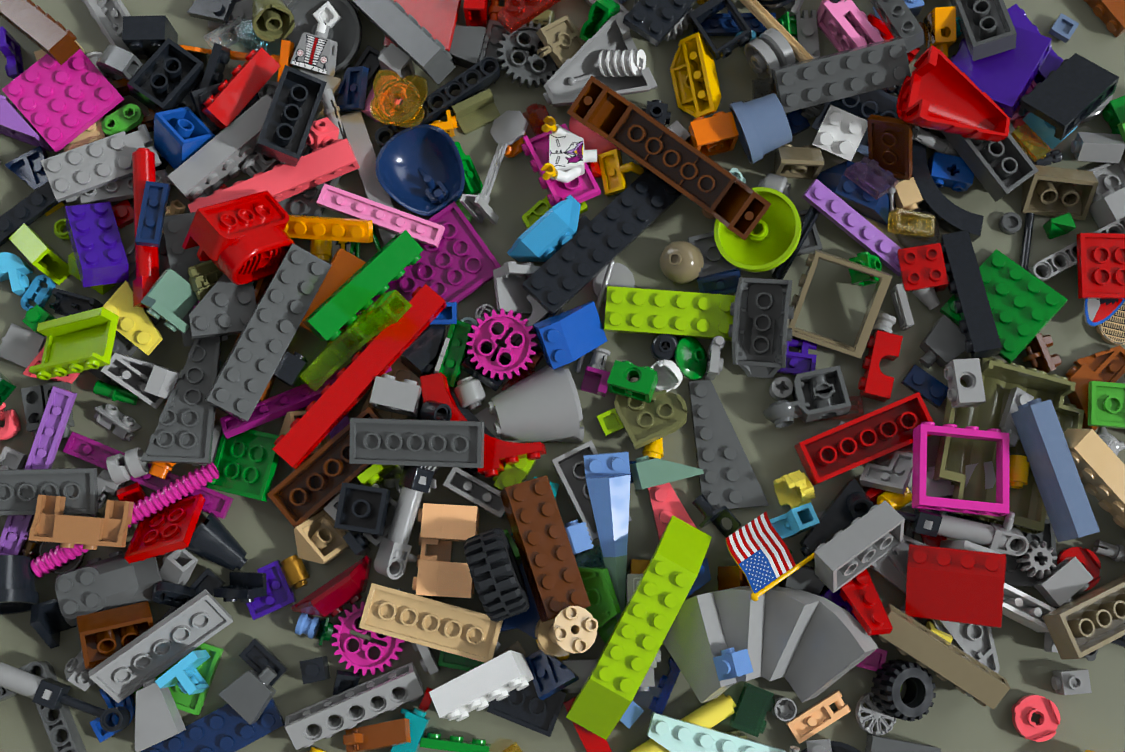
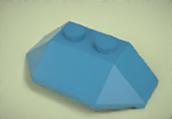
M569 195L565 200L554 205L518 237L507 254L518 262H546L577 234L581 204L573 196Z

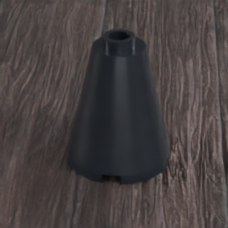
M211 512L206 517L205 522L201 523L195 530L189 546L185 549L231 571H234L235 568L240 570L248 560L245 558L247 552L218 517Z

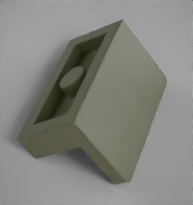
M490 89L452 106L453 115L456 116V120L464 135L493 122L500 116Z

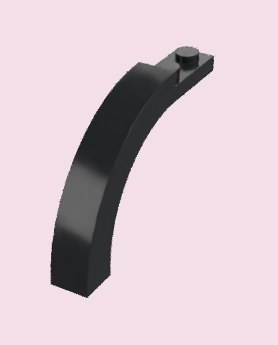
M920 127V128H922L923 130L929 132V129H928V128ZM912 140V177H914L923 201L918 206L935 224L949 233L968 230L971 241L974 242L981 236L984 216L960 208L943 195L933 181L926 159L927 146Z

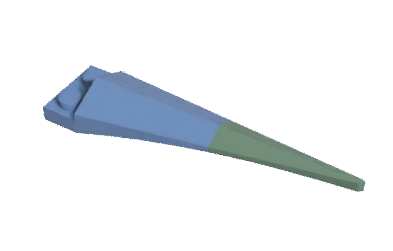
M628 451L583 455L585 479L605 568L608 569L621 609V613L616 616L617 623L625 609L631 479Z

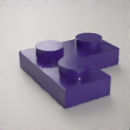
M1 26L0 51L7 59V65H5L8 77L14 80L24 72L21 47L7 30Z
M280 560L257 569L259 573H266L267 596L254 598V602L246 603L253 620H257L296 602L292 589L289 588L281 570Z

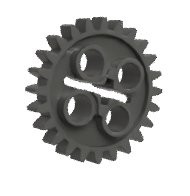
M522 21L520 27L515 23L513 30L508 27L506 34L503 33L501 40L498 42L497 46L499 48L496 54L500 55V57H498L497 62L503 63L500 70H507L505 77L511 75L513 77L512 83L519 80V87L526 83L529 89L533 83L538 88L540 82L544 86L547 80L559 69L550 54L543 58L539 57L540 54L537 55L539 46L544 47L536 34L541 29V23L537 27H534L533 21H530L529 26H526L524 21ZM519 39L525 40L527 44H521ZM513 58H519L522 63H516ZM533 65H538L541 70L534 69Z

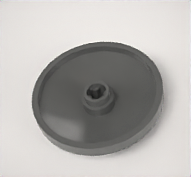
M292 0L288 8L294 16L295 27L292 33L283 40L294 42L295 52L304 32L315 35L317 23L319 22L312 14L329 1L342 17L334 27H330L327 39L336 41L338 44L335 73L345 69L355 59L362 42V24L353 5L348 0Z

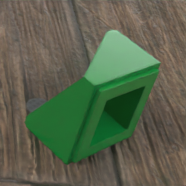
M1066 213L1051 218L1043 225L1048 239H1053L1068 234L1076 228L1071 213Z

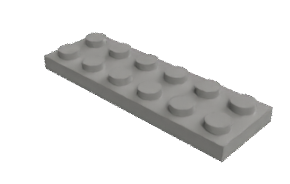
M205 589L88 672L89 678L119 703L141 688L143 683L155 678L233 622L232 616Z

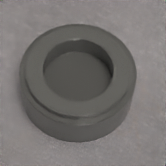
M1008 212L1000 218L998 225L1003 233L1011 235L1021 228L1022 220L1018 214Z

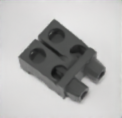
M60 381L43 384V386L21 388L27 423L26 428L28 432H32L33 439H35L53 386L71 391V384ZM72 410L61 440L69 439L70 427L75 426L74 420H72Z

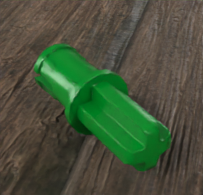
M98 380L93 389V393L111 398L114 402L119 400L136 405L139 400L138 396L129 390L121 388V385L115 386Z

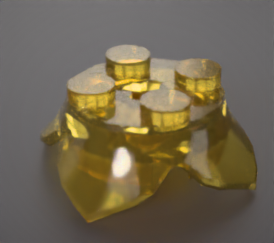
M379 70L373 81L374 98L370 102L372 117L383 124H392L404 128L419 125L424 118L423 103L428 93L426 79L417 75H408L401 78L394 71ZM395 98L398 100L402 99V105H396L394 103Z

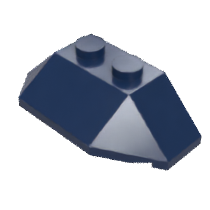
M849 160L819 173L816 179L859 214L886 226L889 225L890 200L887 189L890 187L886 176ZM894 200V211H895V209H896L897 206H896V203H895V200Z

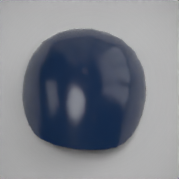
M424 124L402 130L386 142L376 159V176L383 189L400 205L416 214L423 216L435 215L454 201L456 203L464 190V168L459 151L449 134L439 127Z

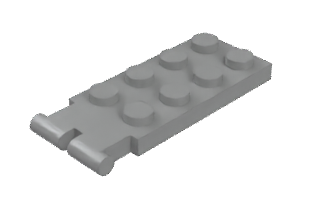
M146 125L138 126V131L129 134L122 131L41 160L56 200L61 202L132 176V153L138 148H146L145 146L153 143ZM155 146L147 147L155 154V167L160 166L162 163Z

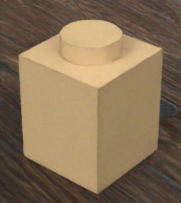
M914 177L892 185L896 189L894 200L898 213L903 211L910 213L918 209V205L923 201Z

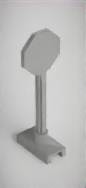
M508 110L494 120L490 133L498 146L481 193L478 195L462 194L461 204L478 223H482L484 218H488L492 224L497 225L499 216L488 205L490 201L489 196L507 146L522 138L527 129L528 122L521 111Z

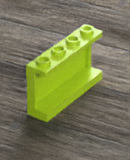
M100 307L38 323L37 332L47 336L41 364L29 367V372L37 375L36 377L41 380H50L53 377H64L67 374L81 373L84 370L98 369L99 367L110 365L119 316Z

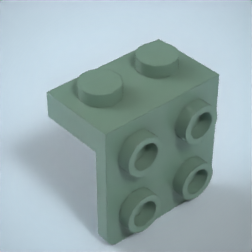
M166 269L141 303L148 308L146 312L157 320L162 318L165 321L163 325L171 331L179 330L185 333L190 326L182 321V319L198 299L189 282L172 269Z

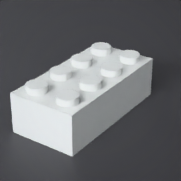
M509 650L429 693L439 718L448 719L449 721L455 719L456 721H461L469 717V712L475 709L480 711L489 706L488 702L494 699L496 701L508 697V692L514 689L518 691L529 686L528 682L533 680L534 677L524 654Z

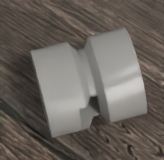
M137 447L125 451V455L119 453L107 457V469L115 484L129 481L131 476L137 478L148 474V463L140 461L143 455L141 448Z

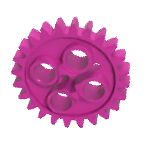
M501 308L500 314H497L493 309L491 317L484 313L485 320L482 321L477 318L479 326L471 325L475 332L468 333V336L473 338L472 341L466 342L468 346L472 347L471 350L467 351V354L474 355L470 361L472 363L478 362L476 365L477 370L484 368L483 375L491 372L492 379L497 374H499L500 380L504 379L505 374H507L509 379H512L513 372L520 376V368L528 370L525 365L526 362L533 364V361L529 358L530 355H537L532 350L533 347L538 346L537 343L532 342L537 335L530 334L534 327H526L529 320L526 318L520 321L522 315L518 313L514 317L513 310H510L508 315H506L503 308ZM497 324H503L504 331L500 335H495L493 332ZM512 327L513 331L506 338L508 330ZM516 335H521L523 338L519 346H513L512 338ZM500 340L503 342L505 340L507 347L500 348V346L497 344L498 341ZM485 343L492 344V351L488 354H484L482 351ZM498 351L495 361H491V358ZM504 354H510L511 362L507 365L501 364L500 359Z
M364 601L361 602L360 609L356 604H353V612L348 609L344 610L347 617H338L342 623L341 625L333 626L338 630V633L331 635L337 638V642L331 645L338 646L339 648L334 655H342L339 663L347 661L345 669L354 666V674L362 669L363 676L367 675L368 669H370L372 675H376L377 668L384 672V664L392 667L391 659H399L395 654L396 651L402 652L404 650L399 646V643L405 642V640L390 636L383 638L376 632L359 629L357 621L362 617L366 604ZM350 630L363 635L371 632L372 638L387 642V646L374 641L366 644L365 638L350 634ZM353 638L359 642L357 651H352L349 648V642ZM373 646L380 649L381 653L378 659H373L370 656V649Z

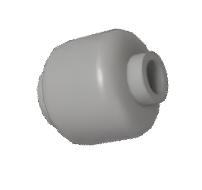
M769 173L764 179L760 180L758 187L775 189L788 197L791 183H788V179L785 176Z
M472 376L458 381L454 389L459 405L462 408L477 409L482 406L481 402L486 398L480 380L473 379Z

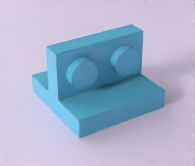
M206 650L192 651L155 680L160 689L178 684V687L185 694L202 693L210 686L196 668L211 656Z

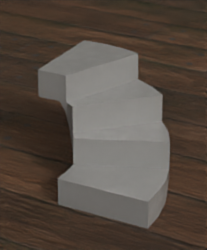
M750 586L714 591L689 598L682 604L663 641L700 703L719 697L730 686L740 681L746 682L758 677H763L768 681L785 677L803 703L816 698L878 649L870 635L867 634L862 625L847 610L824 597L799 589L774 586L759 596L758 601L751 599L753 591ZM732 647L735 648V651L747 649L753 672L719 681L713 657L722 655L721 650Z

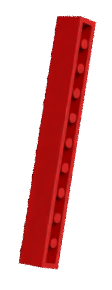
M427 284L423 287L419 286L412 293L411 296L413 298L398 308V314L393 320L388 319L383 324V330L378 336L374 335L368 340L367 348L363 352H357L351 360L353 363L347 369L343 368L336 375L337 380L332 385L328 384L321 391L322 396L316 402L312 401L306 407V413L301 419L298 417L291 423L290 431L276 439L274 442L276 446L272 450L291 467L297 469L372 388L376 376L382 377L401 354L447 306L446 301Z

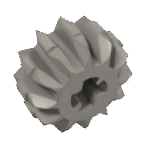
M1032 540L1027 552L1021 555L1022 558L1017 559L1016 562L1023 564L1020 570L1022 572L1027 571L1028 577L1035 575L1037 579H1041L1044 575H1051L1050 569L1057 567L1052 563V560H1056L1058 557L1051 555L1054 548H1047V542L1042 541L1038 543L1037 540ZM1034 557H1039V562H1035Z

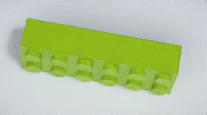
M607 286L604 331L646 335L671 334L674 337L713 339L716 336H722L724 340L732 341V338L729 337V325L733 324L734 316L730 315L731 302H735V295Z

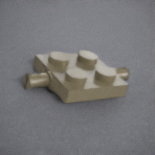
M568 14L542 27L536 34L544 47L537 50V55L540 54L539 57L543 58L550 54L557 67L560 68L567 59H571L585 44V41L580 38L582 27L578 28L573 24Z

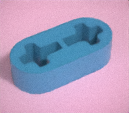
M38 275L22 296L21 307L25 311L35 307L29 304L30 300L44 307L52 295L53 288H56V283L47 275ZM44 282L48 284V287L44 288L40 284Z

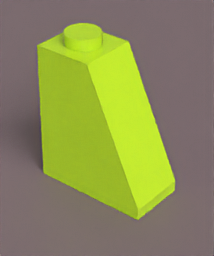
M25 223L9 237V240L35 267L58 285L71 275L68 263Z

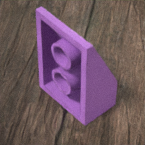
M0 95V134L35 147L41 146L46 151L52 152V147L18 111V108L9 103L8 98Z

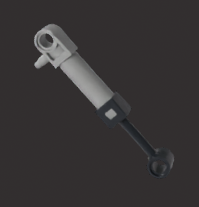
M428 400L422 405L420 414L423 420H450L452 410L447 404ZM404 465L398 484L403 487L387 538L382 537L374 561L376 572L391 579L400 578L405 572L407 562H416L418 559L416 555L410 553L412 546L408 544L423 492L428 493L434 471L425 469V466Z
M854 492L847 499L848 508L855 519L858 517L862 518L874 506L873 502L863 492ZM860 502L865 503L863 508H855L856 504ZM915 508L914 513L896 510L905 518V521L911 522L910 526L918 534L931 537L940 535L957 540H967L1012 556H1021L1029 548L1028 540L1022 532L1012 527L1015 513L1009 511V514L1005 517L1003 525L992 522L988 525L941 514L937 510ZM1013 539H1018L1017 543L1010 545Z
M0 662V687L29 697L36 704L52 710L62 708L63 704L100 718L101 727L108 732L124 729L130 723V712L125 707L118 706L107 708L106 710L69 696L68 693L71 688L69 685L51 678L44 679ZM114 713L119 716L117 725L112 722V715Z

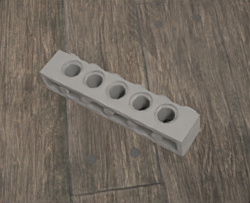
M413 662L286 716L285 729L296 750L302 747H310L318 740L328 739L341 730L355 727L357 723L364 720H372L387 710L393 711L408 701L418 700L424 695L422 681ZM396 687H402V688H403V689L400 690V691H394V690H393V689L396 688ZM375 696L382 697L380 700L372 699ZM355 705L360 706L359 709H352L351 707ZM331 715L339 716L338 718H330ZM310 724H316V725H318V726H317V727H314V728H311V727H309L308 725H310Z

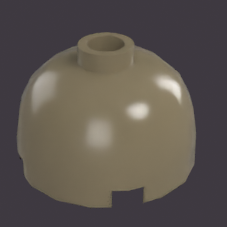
M675 241L667 245L662 251L659 260L660 269L664 276L678 284L691 283L697 279L704 265L703 255L699 248L686 241Z

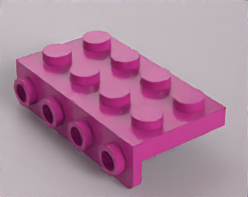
M566 123L560 125L561 127L569 131ZM552 131L544 132L530 139L527 135L523 136L522 150L525 156H530L531 168L534 173L538 172L540 176L538 180L542 189H547L549 193L547 198L551 207L565 200L569 195L573 196L579 203H582L601 194V190L587 163H585V174L580 175L569 183L551 179L544 180L542 175L546 171H542L541 168L544 164L549 163V135L552 134Z

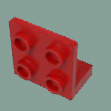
M941 243L904 248L897 251L905 291L935 287L936 292L946 289L949 282Z

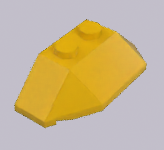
M697 32L679 41V48L670 67L678 108L696 118L716 112L722 97L714 58L701 34Z

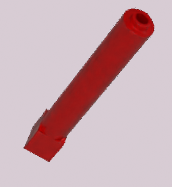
M138 148L132 153L135 238L146 181L156 182L155 154L148 148ZM135 243L136 279L133 280V307L147 308L141 301L160 278L158 247L141 246Z

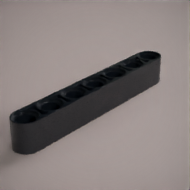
M493 57L482 59L380 127L375 133V140L379 147L382 149L386 144L381 142L383 137L390 136L391 139L395 134L401 132L399 131L401 125L407 124V128L415 125L431 124L446 115V110L450 109L452 111L453 105L476 95L497 81L501 74L497 60ZM488 67H495V70L491 73L485 71ZM472 78L478 79L475 84L468 83ZM453 90H460L457 96L451 95ZM437 101L443 102L441 107H433ZM419 113L426 114L423 119H416Z

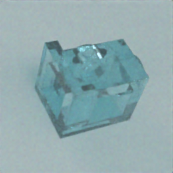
M241 19L237 39L248 50H258L262 47L266 51L268 41L257 37L252 28V20Z

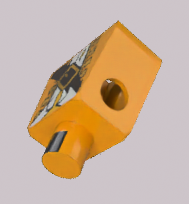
M956 6L935 7L923 19L926 48L928 49L933 45L949 58L948 48L956 42Z

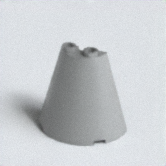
M546 365L490 398V402H488L489 412L491 415L495 414L497 420L496 423H493L497 436L500 435L503 441L580 443L584 439V427H580L579 424L583 419L578 392L569 369H564L563 366L553 370L550 366Z

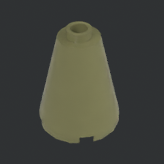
M253 0L252 28L257 37L264 41L275 42V39L282 38L283 40L292 33L295 27L294 16L282 0Z

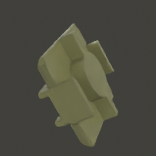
M212 260L188 267L189 281L193 292L196 293L197 299L201 301L224 274Z

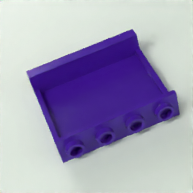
M1014 26L1017 33L1016 48L976 61L972 60L966 41L963 38L959 44L957 55H953L950 60L982 92H985L999 107L1004 108V112L1008 117L1012 118L1021 98L1026 94L1050 52L1052 38Z

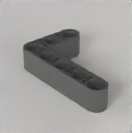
M35 661L18 668L36 675L35 671L39 666L42 670L41 678H51L58 681L53 666L47 661ZM0 687V702L18 693ZM36 704L54 752H70L71 750L73 752H86L68 705L63 704L62 708L57 709L59 715L55 719L52 715V709ZM62 729L67 732L66 740L61 738Z

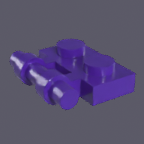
M792 338V341L787 343L786 368H781L776 373L797 375L814 371L817 355L808 354V349L816 350L817 344L804 339ZM789 346L800 348V353L789 351Z

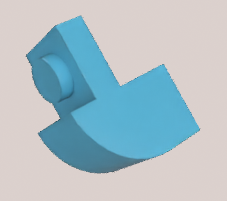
M1 252L0 282L10 279L12 292L22 297L30 286V281L26 275L33 273V270L26 261L17 255Z
M811 502L791 509L786 514L770 519L772 526L782 540L803 533L820 523Z

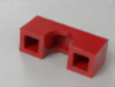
M880 330L874 332L872 336L870 335L866 348H869L868 356L864 357L862 368L865 369L864 376L860 377L858 389H860L859 396L882 402L890 399L894 377L884 375L880 370L879 363L882 359L894 361L899 357L903 336Z

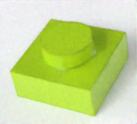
M616 408L596 416L605 437L624 429Z

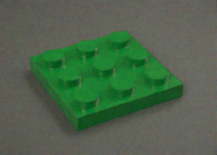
M250 429L227 439L222 433L214 465L219 472V479L214 478L212 483L208 482L207 488L267 502V494L270 491L279 455L272 449L276 446L274 442L280 435Z

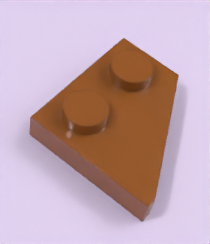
M1119 345L1077 359L1073 363L1077 367L1086 364L1104 382L1115 383L1125 373V349Z

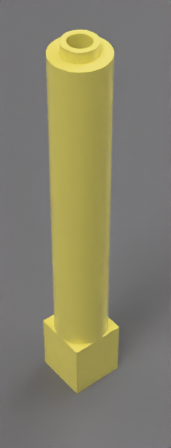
M722 693L719 697L712 699L680 720L712 728L735 713L733 708L736 707V704L730 695L725 696ZM650 738L630 752L670 751Z

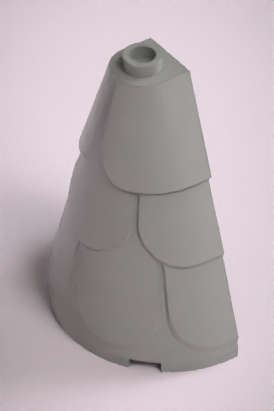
M621 12L612 16L544 84L546 93L543 96L548 105L552 104L553 107H561L573 104L589 79L575 82L573 86L568 84V79L600 71L598 59L602 50L606 52L609 50L614 52L616 50H621L622 52L624 50L629 52L636 50L638 53L631 38L629 27L623 24L624 17ZM649 67L641 70L640 77H604L601 75L595 77L620 95L649 92L658 87Z

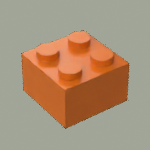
M721 111L708 118H695L690 122L688 130L691 135L689 143L708 157L732 151L739 136L732 111L728 113Z

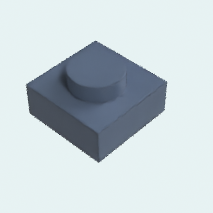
M1061 13L1048 33L1067 43L1079 23Z

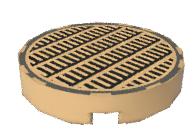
M1124 303L1111 318L1096 326V330L1100 333L1102 339L1114 346L1125 345Z

